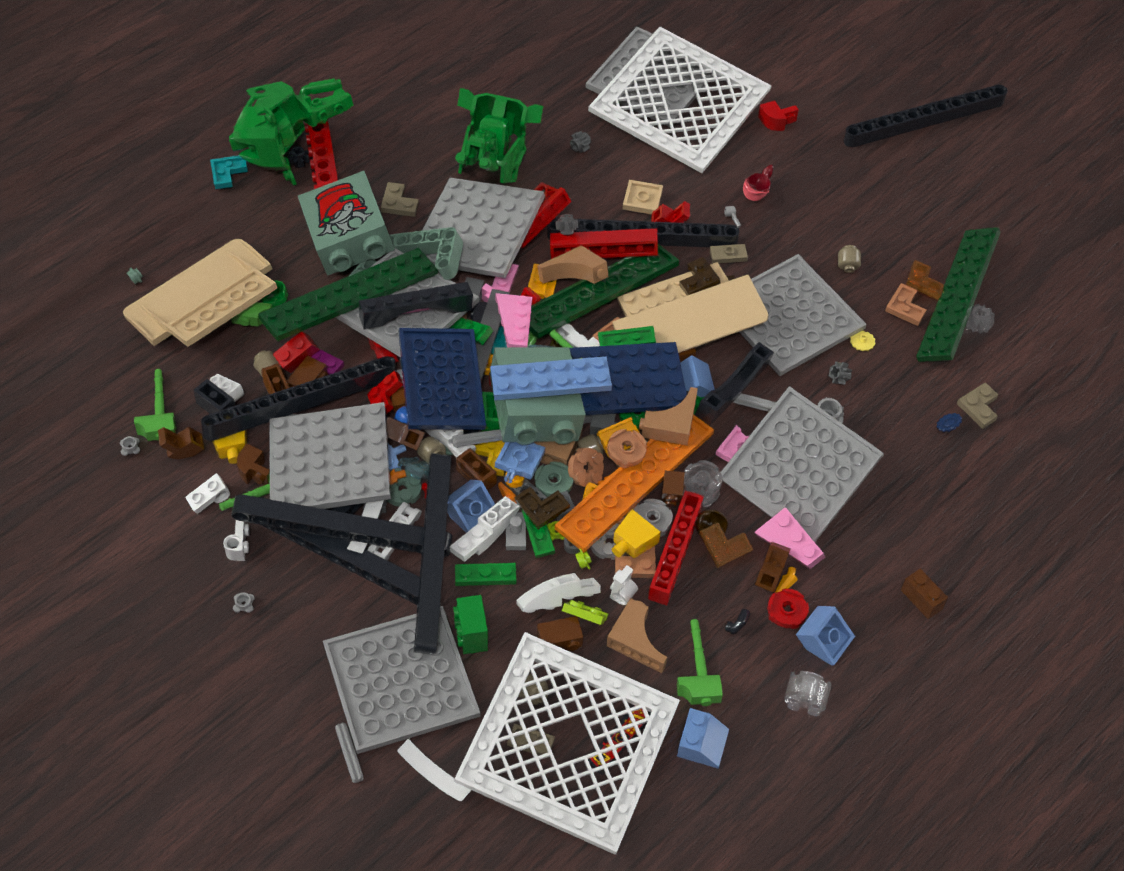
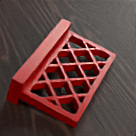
M541 182L534 189L537 191L544 189L545 200L542 202L521 245L522 248L572 202L564 188L556 189Z

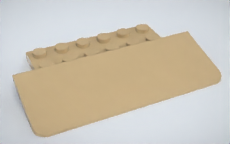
M234 239L126 307L123 314L153 346L173 335L189 347L277 289L276 282L264 275L272 270L271 264L251 245L242 239Z
M718 262L710 264V266L719 276L721 284L686 295L680 287L679 281L693 276L691 272H687L617 297V300L626 317L612 323L614 330L654 326L656 343L676 342L678 353L762 324L768 320V312L749 275L729 281Z

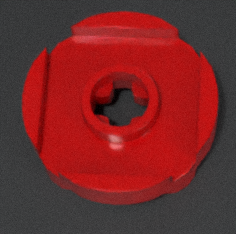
M782 589L781 592L773 593L769 599L767 606L768 618L780 627L797 629L807 618L809 612L808 602L806 603L804 596L800 592L793 589ZM787 605H790L791 610L793 611H785L783 607H787Z

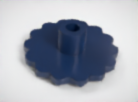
M949 413L939 419L936 427L942 432L952 431L960 426L962 417L960 414Z

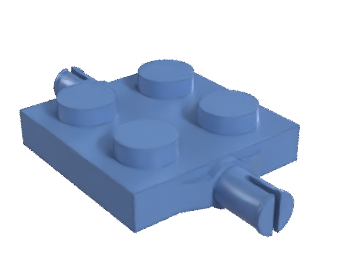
M505 442L495 461V468L508 472L504 478L505 482L512 483L515 475L531 480L545 453L546 447L537 445L534 442L527 445L517 442Z

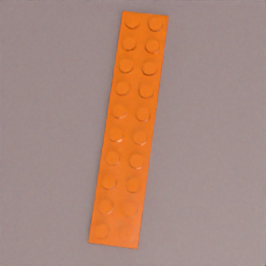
M693 414L688 445L650 439L646 443L645 457L639 464L629 466L628 468L619 467L556 523L555 530L578 549H582L583 553L586 552L663 481L665 470L674 471L714 434V429Z

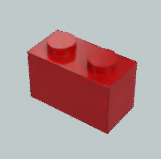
M302 331L273 353V356L283 369L292 373L299 367L307 355L312 357L320 349L312 338Z

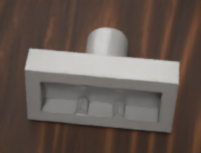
M517 512L510 519V524L506 527V550H526V524L522 512Z

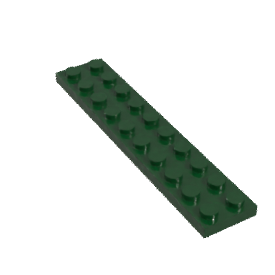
M999 227L965 231L916 358L919 362L953 360L1000 236Z
M659 244L658 255L626 257L607 267V278L595 284L582 279L531 305L529 331L539 339L552 330L566 325L679 266V259Z
M416 248L258 314L259 320L277 341H281L359 308V300L387 296L438 274V270L419 248Z

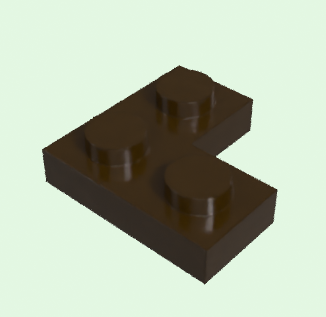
M704 257L687 263L688 269L693 276L679 281L680 287L686 295L721 284L719 276Z
M531 486L514 497L516 503L538 530L570 508V504L559 490L543 501Z

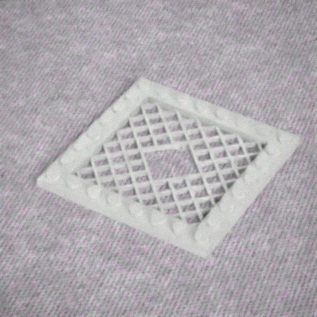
M659 27L591 103L588 111L703 173L767 95L771 85ZM663 51H671L672 55L664 56ZM684 58L686 63H678L677 59ZM673 59L675 64L667 65L665 60ZM662 60L663 65L655 66L654 61ZM697 65L700 70L692 71L691 66ZM679 67H687L688 71L680 72ZM676 68L677 73H669L668 69ZM665 69L666 74L658 75L657 70ZM645 71H654L655 75L646 76ZM704 73H712L714 78H706ZM701 74L703 79L695 80L693 75ZM690 75L691 80L683 81L682 76ZM678 76H679V80H680V81H678V82H672V81H671V77H678ZM667 78L669 83H660L659 79ZM656 79L657 84L649 85L648 80ZM645 80L646 85H637L636 81ZM725 80L728 85L720 86L719 81ZM714 81H715V83H716V86H715V87H709V86H708V83H707V82H714ZM696 83H704L705 88H697ZM693 84L700 107L668 110L662 87ZM659 88L660 93L652 94L651 89ZM733 88H740L742 93H734ZM647 89L648 94L640 95L639 90ZM729 89L731 94L723 95L722 90ZM636 90V96L628 95V91ZM718 90L719 95L711 96L710 91ZM707 91L708 97H700L699 92ZM661 97L663 102L654 103L653 98ZM650 98L651 103L643 104L642 99ZM732 98L734 103L726 104L724 99ZM721 99L722 104L714 105L713 100ZM630 100H639L638 105H631ZM619 101H627L628 106L620 107ZM710 101V106H703L701 102ZM656 106H664L665 111L657 112ZM652 107L654 112L645 113L644 108ZM728 107H733V108L730 110V112H728V109H727V108H728ZM641 108V114L633 113V109ZM724 108L725 113L717 114L716 109ZM704 110H713V115H705ZM693 111H701L702 116L694 117ZM690 112L691 117L683 118L681 113ZM678 113V119H671L670 114ZM659 115H667L668 120L660 121ZM655 116L656 121L648 122L647 117ZM715 118L716 124H708L707 119ZM696 120H704L705 125L697 126ZM692 121L694 126L685 127L684 122ZM681 122L682 128L673 127V123ZM669 124L671 129L662 130L661 125ZM710 128H716V129L711 133ZM699 129H707L708 134L700 135ZM695 130L696 135L688 136L687 131ZM675 132H684L685 137L677 138ZM707 138L706 141L702 143L701 139ZM698 139L699 145H691L690 140Z
M525 632L458 770L454 782L616 855L680 700ZM544 666L548 675L537 678L534 669ZM549 668L558 672L552 674ZM531 671L534 680L525 683ZM564 674L567 684L557 687L554 677ZM569 677L574 678L577 681L571 682ZM550 679L553 689L543 692L539 682ZM583 683L587 692L577 696L573 686ZM536 684L539 694L529 697L526 687ZM588 685L596 689L591 691ZM569 688L573 697L563 700L559 691ZM521 690H523L525 698L516 701ZM603 692L606 701L596 704L593 694ZM556 693L559 702L549 705L545 696ZM608 694L615 696L616 698L610 700ZM589 696L593 706L582 709L579 699ZM541 697L545 707L535 710L531 700ZM622 700L626 710L616 713L612 703ZM575 701L579 711L568 714L565 704ZM528 702L531 712L521 715L517 705ZM628 703L635 705V707L630 708ZM608 705L612 715L602 718L598 708ZM561 706L565 715L554 719L551 709ZM513 707H514V710H515L517 716H516V717H513V718H511V719H508V717H509V715H510V713H511V711H512V709H513ZM642 709L645 719L636 722L632 712ZM595 710L598 720L588 723L584 713ZM547 711L551 720L540 724L537 714ZM628 714L632 723L622 726L618 717ZM533 715L537 725L526 729L523 719ZM581 715L596 752L557 765L542 728ZM614 718L618 728L608 731L604 722ZM519 720L522 730L512 733L508 724ZM647 722L643 734L641 735L638 725ZM600 723L604 733L594 736L590 726ZM505 726L508 735L499 738ZM634 727L638 737L628 740L624 730ZM539 729L542 739L532 742L528 732ZM620 732L624 742L614 745L610 735ZM524 734L528 744L517 747L514 737ZM606 737L610 747L600 750L596 740ZM510 739L514 749L503 752L499 742ZM639 741L635 753H633L630 744ZM544 743L548 753L537 756L534 746ZM496 745L500 754L490 757ZM626 746L630 756L620 759L616 749ZM530 748L534 758L523 761L519 751ZM612 751L616 761L606 764L602 754ZM516 753L520 763L509 766L505 756ZM598 755L602 766L592 769L588 759ZM550 757L554 767L543 770L539 760ZM502 758L505 768L494 771L491 761ZM584 760L588 771L577 774L574 764ZM631 760L627 772H625L622 763ZM536 762L540 772L529 775L525 765ZM486 764H488L490 772L484 769ZM618 764L622 774L612 778L608 768ZM570 765L574 776L563 779L559 769ZM522 767L525 777L514 780L511 770ZM604 769L608 780L597 783L594 773ZM556 771L560 781L549 784L545 774ZM507 772L510 780L498 775ZM590 774L594 785L583 788L579 778ZM542 776L545 786L534 789L531 779ZM623 779L621 786L617 791L614 781ZM576 780L580 790L569 793L565 783ZM527 781L530 789L518 784ZM610 783L614 794L603 797L600 787ZM562 785L565 795L554 798L551 788ZM596 788L600 799L589 802L585 792ZM547 790L550 798L539 794V792ZM582 794L585 804L575 807L571 797ZM615 798L609 811L605 801ZM567 799L570 807L559 803V801ZM602 803L606 813L595 817L591 806ZM588 808L590 816L579 812V810ZM607 817L605 823L599 821L600 819Z

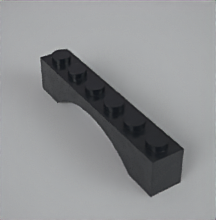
M468 282L359 300V318L363 329L381 327L391 319L417 309L439 308L452 313L471 311L473 293Z
M758 342L732 375L721 386L711 390L701 400L695 416L710 426L767 368L774 352Z

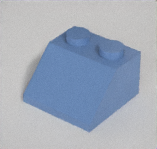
M469 480L448 496L447 513L467 533L478 524V518L493 507L495 503L482 481Z
M817 606L796 634L806 650L830 665H835L855 637L836 607Z
M690 708L677 757L719 768L729 729L713 715Z

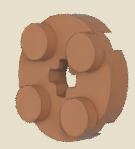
M618 430L609 439L607 446L608 455L622 468L637 465L645 457L646 440L637 431ZM623 445L631 446L630 451L624 450Z
M579 448L576 450L578 452L569 459V476L573 478L574 483L578 486L586 487L588 482L597 484L598 481L602 480L604 457L595 449ZM588 464V470L586 471L584 465Z

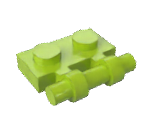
M570 600L564 603L562 611L600 625L604 624L609 615L603 612L601 608L586 606L581 601Z

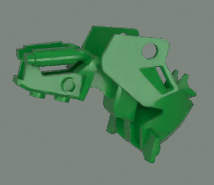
M335 78L311 82L309 85L301 88L299 95H295L293 87L282 81L247 89V94L250 96V99L243 108L234 126L233 133L229 136V142L233 151L248 148L239 154L243 160L265 169L284 170V178L294 186L296 181L289 161L283 155L305 130L304 122L315 127L318 123L324 124L327 122V119L347 111L353 106L351 94L345 92L342 89L341 80H335ZM261 90L265 91L263 93H256L257 91ZM334 91L332 96L321 99L315 98L312 101L311 97L308 96L309 94Z
M460 88L457 105L470 110L471 123L467 126L462 150L456 155V161L459 163L458 173L462 174L465 166L476 164L479 161L480 168L491 172L497 171L499 166H501L500 183L516 182L518 169L526 152L527 123H541L544 106L534 104L527 107L518 99L490 93L474 95L470 90ZM515 134L518 138L508 151L511 136Z

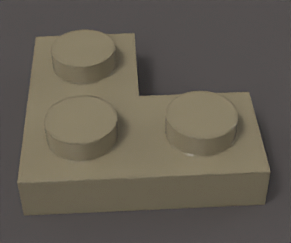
M388 182L381 205V212L415 217L419 200L403 197L405 184Z
M986 382L958 399L957 405L982 429L996 421L998 417L987 406L997 399L998 394Z

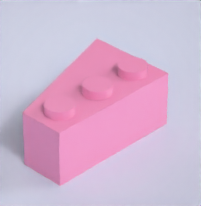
M786 507L754 532L757 537L769 544L773 541L791 548L788 556L808 569L813 568L825 558L824 553Z

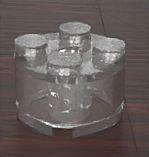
M701 460L695 464L691 463L684 470L683 495L685 490L704 496L702 506L709 507L720 495L723 476L719 468L712 462Z
M800 671L799 675H795V672H792L784 696L787 708L798 711L801 708L808 710L807 712L810 715L820 716V713L825 711L832 686L831 682L825 683L823 681L824 677L815 673Z

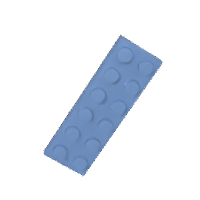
M607 356L490 366L494 400L612 391Z

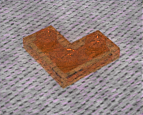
M914 260L906 285L939 300L944 284L928 277L931 269L930 266Z
M719 523L699 532L717 568L753 551L745 533L727 540Z

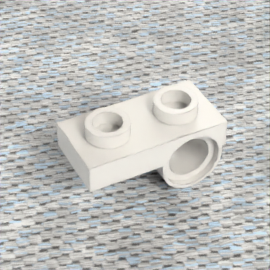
M219 374L210 378L211 382L234 398L235 402L244 395L239 383Z
M216 473L185 498L193 511L198 514L213 502L220 503L225 501L230 496V492L221 476Z
M236 520L235 534L229 535L224 539L223 544L228 559L245 561V553H249V543L246 541V536L250 534L249 524Z
M628 565L622 571L619 569L613 577L614 582L610 587L612 590L610 598L621 605H626L630 598L638 591V586L631 580L633 569Z

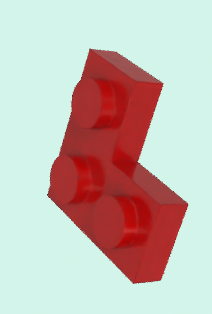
M394 370L367 394L370 404L385 403L386 414L394 408L390 396L403 386L398 372Z

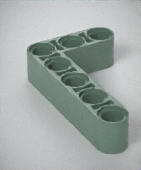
M454 227L389 235L394 248L403 253L419 248L425 255L437 253L435 267L443 279L450 280L456 276L463 248V240Z

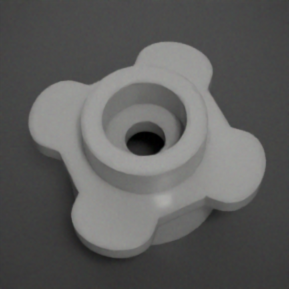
M128 436L121 440V454L123 456L133 453L138 454L140 452L138 447L139 439Z
M248 593L236 594L234 596V612H252L254 596Z

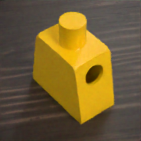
M247 430L213 440L212 442L219 458H228L229 463L236 464L238 454L247 443Z
M632 509L614 532L613 541L616 545L612 548V552L617 557H621L626 552L632 558H636L659 543L661 532Z

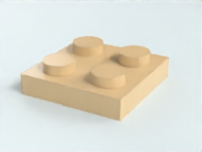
M629 180L623 202V210L652 214L659 207L663 185Z

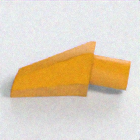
M788 568L787 574L783 575L775 591L776 593L781 592L782 589H789L798 580L795 575L796 568Z

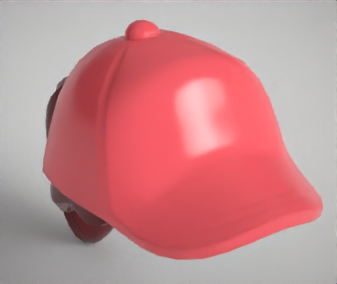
M773 165L767 166L762 173L750 175L745 180L743 193L747 199L759 201L769 193Z

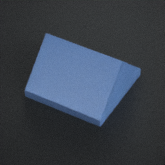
M692 355L680 363L686 391H689L690 387L698 388L697 396L705 397L711 390H715L707 363Z

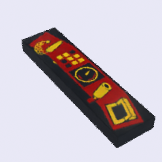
M642 709L632 712L636 722L645 719ZM625 714L620 720L622 726L632 723L628 714ZM647 722L638 725L640 731L646 726ZM634 727L624 730L628 740L637 736ZM620 732L610 735L614 745L624 742ZM606 737L598 745L600 750L610 747ZM626 746L616 749L618 756L627 748ZM612 751L602 754L606 764L616 761ZM598 755L588 759L591 768L602 766ZM604 769L597 771L602 776L605 773Z

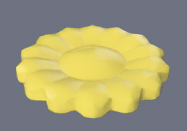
M861 331L850 337L852 347L857 350L869 351L875 346V338L869 332Z

